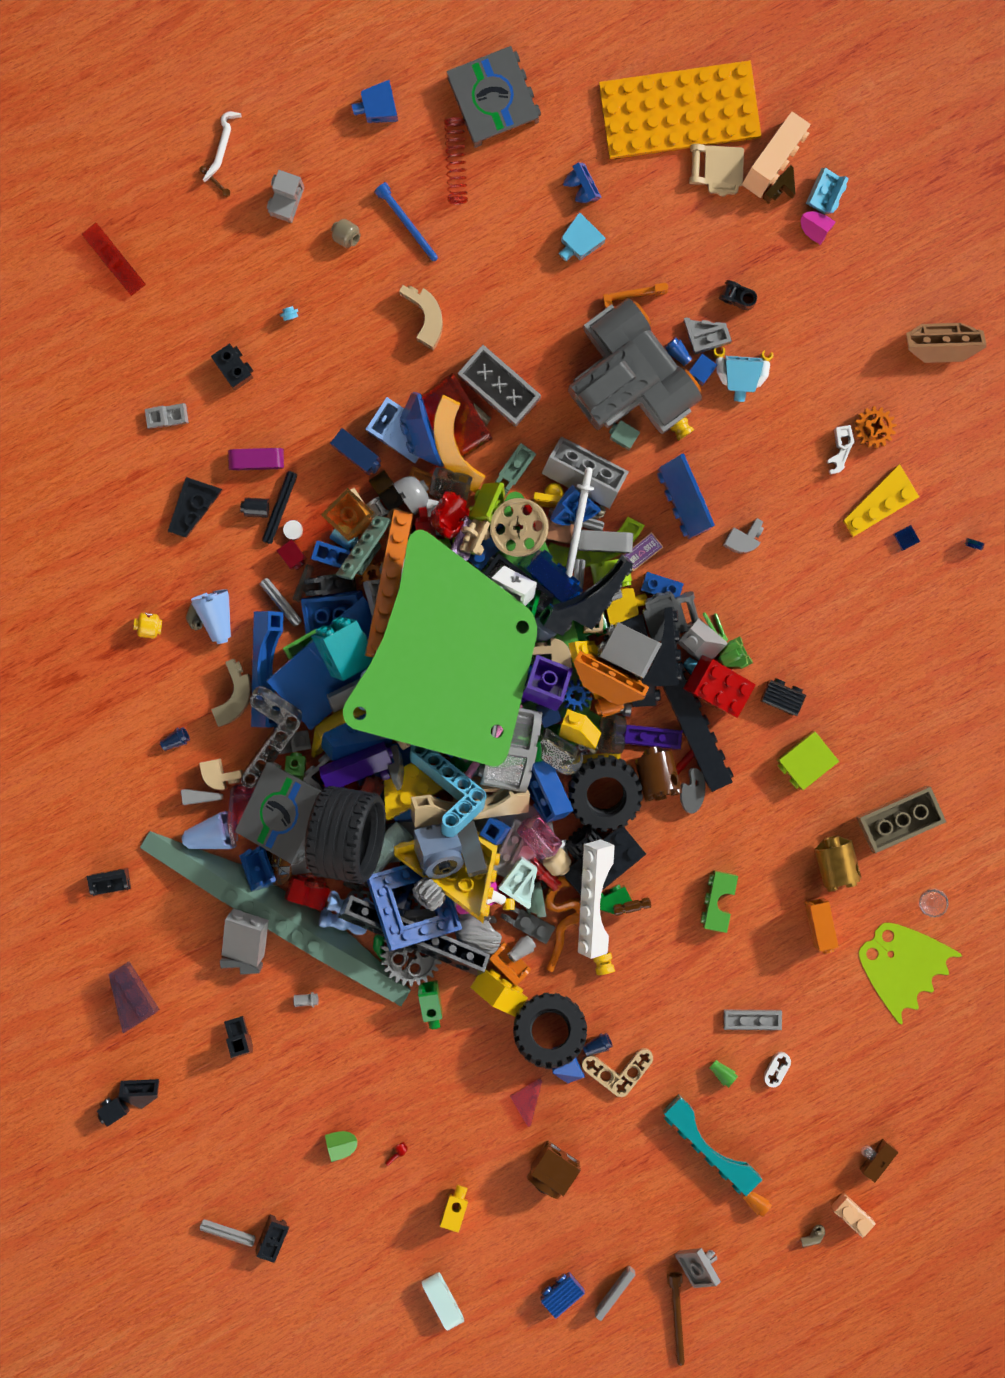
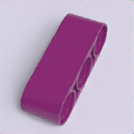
M284 449L228 450L229 470L283 469Z

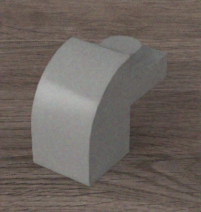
M756 518L747 534L732 528L723 546L740 554L751 552L761 543L754 538L755 536L759 538L764 529L761 527L763 521Z

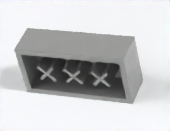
M484 345L479 348L458 372V378L515 427L518 426L541 399V394Z

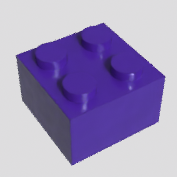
M536 655L529 667L522 698L557 711L564 700L573 668Z

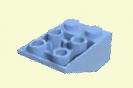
M386 397L367 426L366 431L413 463H416L419 457L409 453L406 447V442H408L406 435L400 429V424H402L400 417L404 408Z

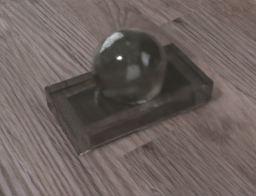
M308 564L305 566L292 598L294 601L301 603V599L306 591L319 590L318 582L309 585L304 584V579H311L315 567Z

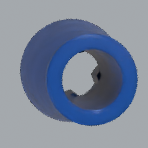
M675 337L665 346L667 353L683 366L692 360L681 339L678 340Z

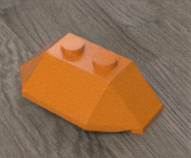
M580 651L573 662L583 687L587 688L591 693L604 697L611 703L620 705L643 700L649 689L647 685L643 684L634 675L600 657Z

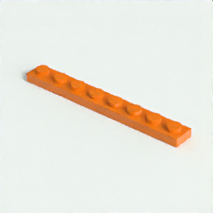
M396 509L393 511L365 656L374 657L384 637L398 594L413 513Z

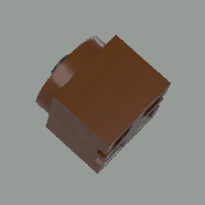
M547 1141L532 1163L531 1171L527 1178L541 1193L559 1199L561 1195L564 1196L580 1173V1161L550 1141Z

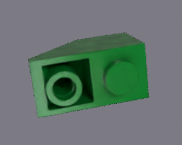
M620 884L609 888L610 892L604 895L601 893L600 910L615 915L614 905H624V903L632 901L624 885L620 886Z

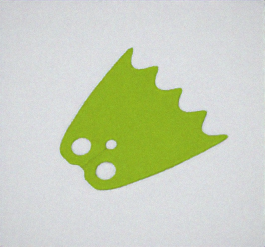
M883 923L875 931L874 939L865 942L859 950L862 966L873 987L899 1024H903V1009H919L917 1002L919 992H934L932 985L934 975H949L946 965L947 959L962 956L956 950L925 934L894 923ZM885 930H891L894 933V939L891 942L883 940L882 934ZM868 949H877L879 954L875 960L867 958L866 952ZM889 951L894 952V956L892 958L888 957L887 953Z

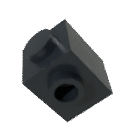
M118 1095L112 1100L109 1097L100 1103L101 1107L97 1110V1117L102 1124L105 1123L108 1127L125 1116L130 1110L126 1103L119 1099Z

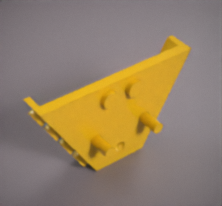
M477 831L488 872L469 878L464 862L461 869L456 873L439 879L429 878L427 875L423 876L414 850V840L401 842L394 846V856L421 877L432 879L439 887H442V891L445 892L446 896L483 923L484 917L489 916L490 905H487L488 899L492 900L494 888L491 887V882L496 881L497 871L494 868L495 865H499L500 854H497V845L479 835L480 833Z

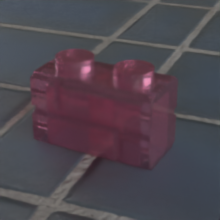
M540 815L526 818L517 829V833L539 859L554 856L562 845L561 840L556 837V834Z

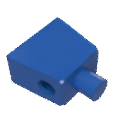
M390 80L362 90V102L352 104L354 116L365 113L367 123L398 121Z

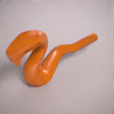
M561 875L557 879L562 882V885H558L559 888L554 892L551 888L548 889L544 899L545 905L554 912H563L570 909H575L576 912L564 918L557 926L554 953H552L546 968L551 972L554 971L563 949L565 930L580 922L581 898H571L560 904L554 902L555 895L561 887H570L571 885Z

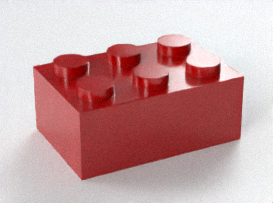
M701 655L683 689L721 711L738 718L756 684L714 659Z

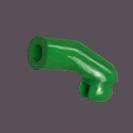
M376 934L373 941V950L381 960H384L385 958L380 957V954L385 952V950L381 949V946L385 944V937Z

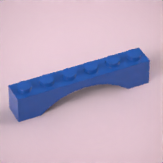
M254 612L251 727H281V707L277 701L274 689L266 680L273 675L274 653L283 632V612Z

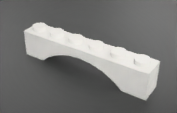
M603 840L584 844L578 953L590 959L608 953L609 935L601 921L600 898L604 881L613 865L614 845Z

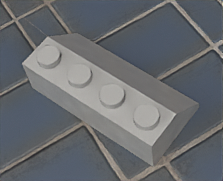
M561 437L541 474L563 484L567 488L573 485L581 491L577 484H582L585 469L590 467L592 469L590 486L594 487V490L588 492V498L610 509L629 471Z

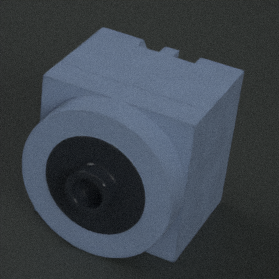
M442 823L437 828L434 824L431 825L429 830L426 827L414 830V850L423 876L427 875L433 879L450 876L460 870L464 864L461 855L462 846L458 835L454 837L444 836L441 832Z

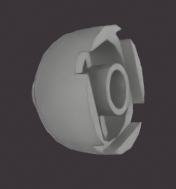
M409 476L393 484L414 515L419 513V508L426 507L429 499L427 493L429 488L424 480L419 481L417 478Z

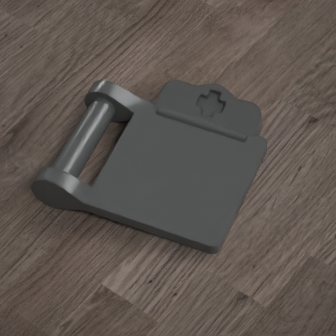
M670 591L656 593L653 597L645 600L646 609L643 610V615L651 639L656 641L662 640L665 607L674 606L675 611L678 610L679 622H676V630H679L680 634L686 632L699 618L694 603L695 596L693 591L685 592L676 598ZM685 602L691 617V622L688 624L686 623L681 603Z

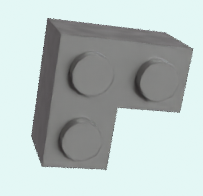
M278 170L277 175L274 174L271 181L274 196L273 198L270 197L267 209H269L270 216L292 223L305 187L301 177Z

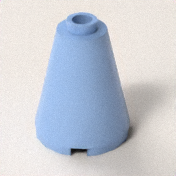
M216 590L210 594L204 593L191 599L192 605L212 642H217V644L228 642L227 638L231 637L228 590Z
M228 811L220 812L185 830L182 835V843L188 849H233L237 846L234 845V842L238 841V834L235 832V821L229 819L228 816L231 814Z

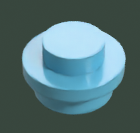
M293 306L282 309L283 313L280 314L284 321L298 317V309H294Z

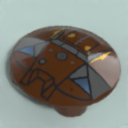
M267 850L266 853L276 879L272 885L279 886L292 879L291 864Z

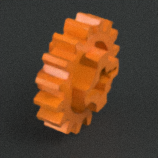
M873 406L871 411L868 408L864 410L865 415L863 413L858 415L860 420H855L854 423L858 427H855L854 431L859 432L856 438H862L861 444L867 442V448L874 444L875 449L879 448V443L884 447L886 441L890 442L893 440L890 435L896 434L892 428H895L897 424H892L891 421L895 417L889 418V410L884 413L883 407H880L877 411L876 407ZM875 415L873 420H865L868 416ZM876 423V427L879 429L874 432V427H872V425ZM863 429L866 430L868 436L865 435ZM877 435H885L882 439L876 440Z

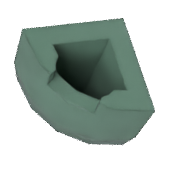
M541 881L534 883L531 907L529 909L526 908L529 914L531 912L537 914V917H547Z

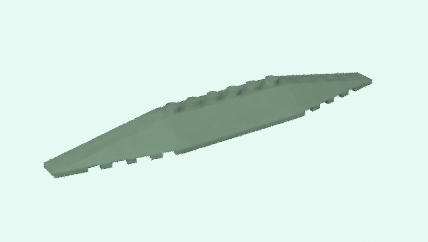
M149 831L140 846L141 849L232 908L269 920L268 930L397 1005L402 1006L411 989L406 984L403 986L401 980L396 983L394 981L395 976L389 978L388 975L391 971L385 972L383 969L386 966L382 965L381 961L375 958L368 949L363 947L346 930L342 931L335 927H320L319 917L321 912L286 900L285 894L287 891L276 885H270L267 888L251 892L242 864L204 850L188 849L183 843Z

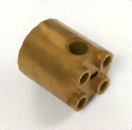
M840 836L825 838L814 849L824 887L827 888L828 892L838 890L839 886L846 885V888L858 885L857 882H860L862 877L852 840Z

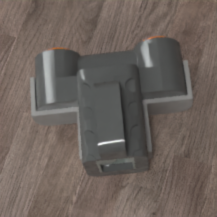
M629 298L615 308L611 304L584 325L583 329L603 358L575 378L573 383L569 385L568 392L597 431L604 426L609 428L639 405L655 428L663 434L691 413L690 408L702 400V390L687 369L683 370L680 366L676 365L652 333L651 322L645 311L636 301H632Z

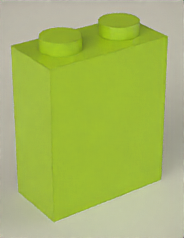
M812 731L779 757L777 761L780 764L777 766L783 774L788 773L792 778L789 781L796 789L804 790L836 765L839 760L819 735Z

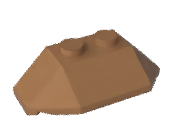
M962 323L921 324L911 332L906 333L908 350L924 363L963 362L986 348L984 331L976 330Z

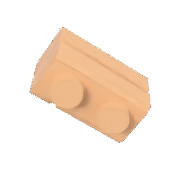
M842 1193L831 1206L833 1211L862 1238L876 1224L845 1193Z

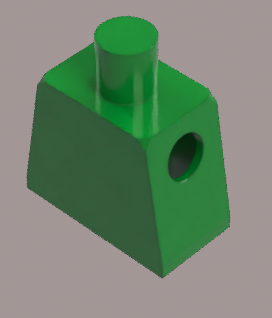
M438 980L420 983L418 997L423 1022H428L429 1029H438L441 1027L440 1020L443 1017Z

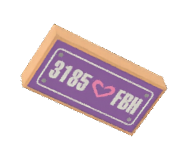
M651 532L633 547L632 553H625L624 556L633 563L632 570L634 571L660 551L663 546Z

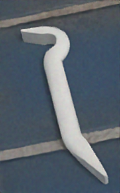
M229 111L221 116L223 132L215 160L204 176V182L221 166L231 132V126L226 122L227 119L242 117L241 113Z

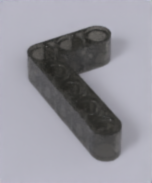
M263 686L254 689L250 698V704L254 709L276 722L277 725L243 772L241 782L247 788H253L257 785L267 762H274L299 728L302 720L301 710ZM256 696H262L264 700H258ZM277 706L280 708V711H276L272 707ZM288 717H294L297 721H291ZM283 731L286 735L282 736L278 732ZM268 746H274L276 749L271 750ZM258 760H262L266 764H260ZM248 774L255 776V778L248 777Z

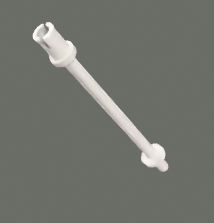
M590 467L585 469L582 484H577V487L581 489L562 585L567 600L571 599L569 589L588 492L594 490V487L590 486L592 469Z

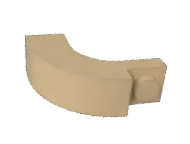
M403 285L399 291L400 295L419 306L425 314V322L416 337L417 341L434 351L443 330L440 307L436 299L426 289L423 288L419 295V291L410 285L408 287Z

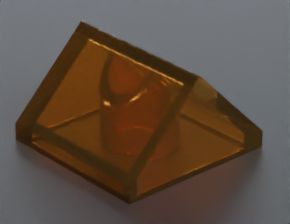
M349 488L321 514L347 541L362 535L375 515Z

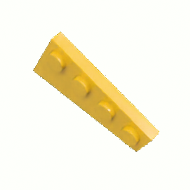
M899 464L843 520L852 537L919 498L918 493L901 465Z

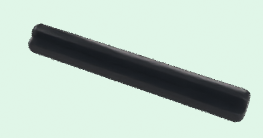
M288 471L265 529L262 541L272 544L297 479V474L292 471Z

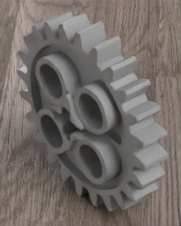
M381 946V949L385 950L384 953L380 954V957L385 958L381 961V964L387 965L383 970L385 972L391 971L388 977L392 978L395 976L394 981L396 983L401 979L403 986L407 981H409L411 987L414 981L418 985H420L421 979L428 982L426 976L429 975L433 978L434 976L431 971H438L435 965L442 963L440 960L428 955L421 956L418 951L409 947L389 952L388 946ZM413 952L415 954V957L409 958L407 953ZM396 954L403 955V959L400 963L393 962V958ZM408 960L406 968L402 970V966ZM412 964H419L417 972H410Z

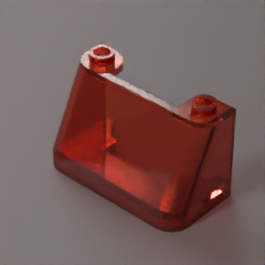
M453 373L421 395L433 432L435 414L442 395L460 403L454 420V437L464 460L493 443L490 432Z

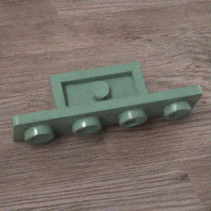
M374 517L336 573L338 577L352 580L356 574L362 575L381 547L378 541L391 523L389 518Z

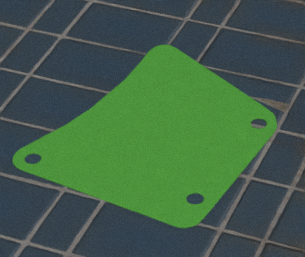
M424 530L414 531L407 542L400 587L384 637L369 667L344 705L343 717L345 722L355 730L492 767L501 765L509 753L537 638V624L533 613L519 600L430 533ZM519 621H525L529 625V630L524 634L519 633L516 629ZM356 707H363L366 710V717L363 720L354 718L353 711ZM494 725H500L503 728V735L499 738L491 735V728Z

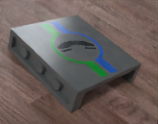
M511 46L446 71L448 81L475 148L481 146L482 141L528 122L534 121L535 124L539 123L540 109L537 104L534 105L533 91L525 83V80H527L525 71L519 68L518 63L520 59L517 51L513 52Z
M267 762L235 832L290 864H300L305 858V837L313 804L321 791L282 770L281 765L275 762Z

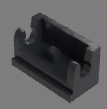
M128 868L86 876L89 892L93 896L131 889Z
M269 1215L255 1249L258 1258L275 1263L289 1230L285 1220L278 1221L274 1215Z

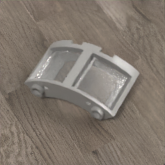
M519 708L506 760L501 765L495 767L485 764L479 765L478 776L481 777L480 785L526 793L532 775V766L535 763L538 747L536 745L538 736H540L542 712ZM494 725L491 728V735L495 738L501 737L503 735V728L500 725Z

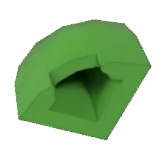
M340 1131L325 1135L331 1162L350 1156L357 1148V1139L350 1132Z

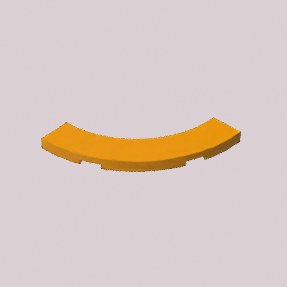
M442 395L434 421V437L437 451L450 474L464 487L476 493L485 479V475L474 469L461 456L454 437V420L460 403Z

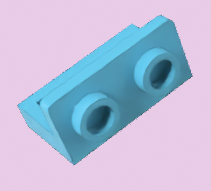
M821 168L806 204L823 214L834 213L839 206L842 193L846 190L849 178L846 176L840 177L827 168Z

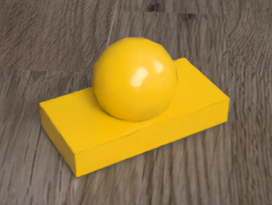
M551 483L545 488V494L535 492L533 502L542 507L555 508L563 496V489L559 484Z

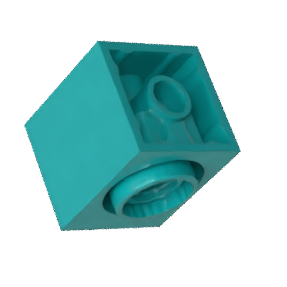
M341 616L332 621L333 624L328 627L322 626L318 628L316 633L311 636L331 677L344 681L369 667L373 657L365 656L368 638L361 630L357 620Z

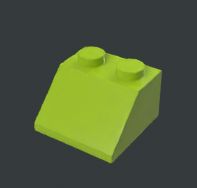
M486 483L482 485L481 490H477L474 498L475 504L469 508L470 513L468 517L470 520H486L491 524L494 512L505 501L504 483Z

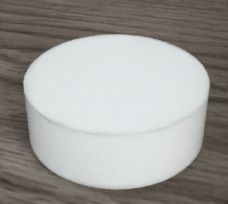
M291 520L284 525L283 532L287 538L296 540L302 536L303 527L298 521Z

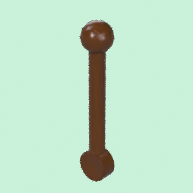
M201 166L199 169L200 172L206 175L207 168L205 166ZM213 176L209 178L222 191L225 197L230 196L229 189H225Z

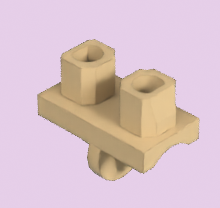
M473 519L469 527L463 526L461 532L465 536L459 550L473 555H482L484 548L481 543L491 535L488 528L490 523L486 520L479 521Z

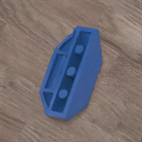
M413 392L400 417L402 423L400 424V429L406 435L408 441L406 442V447L409 453L438 467H444L437 451L434 433L421 393Z

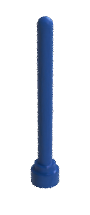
M384 182L374 191L378 198L385 199L432 261H436L438 256L391 196L389 185Z

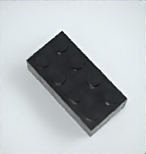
M622 824L617 827L618 830H611L602 838L603 841L614 845L613 865L606 876L602 890L646 855ZM583 858L571 863L569 866L570 870L564 875L580 895Z

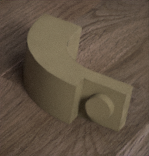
M235 659L225 662L233 680V694L225 704L211 709L218 727L227 725L239 718L246 710L251 699L252 683L250 675H241L243 672L242 666Z

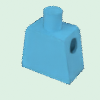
M579 213L562 236L561 242L565 247L559 255L566 262L573 255L582 260L602 246L606 238Z

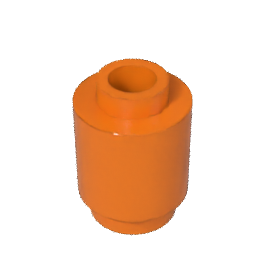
M604 697L597 699V703L594 704L597 715L601 714L602 718L619 713L620 710L624 709V704L617 705L611 703Z

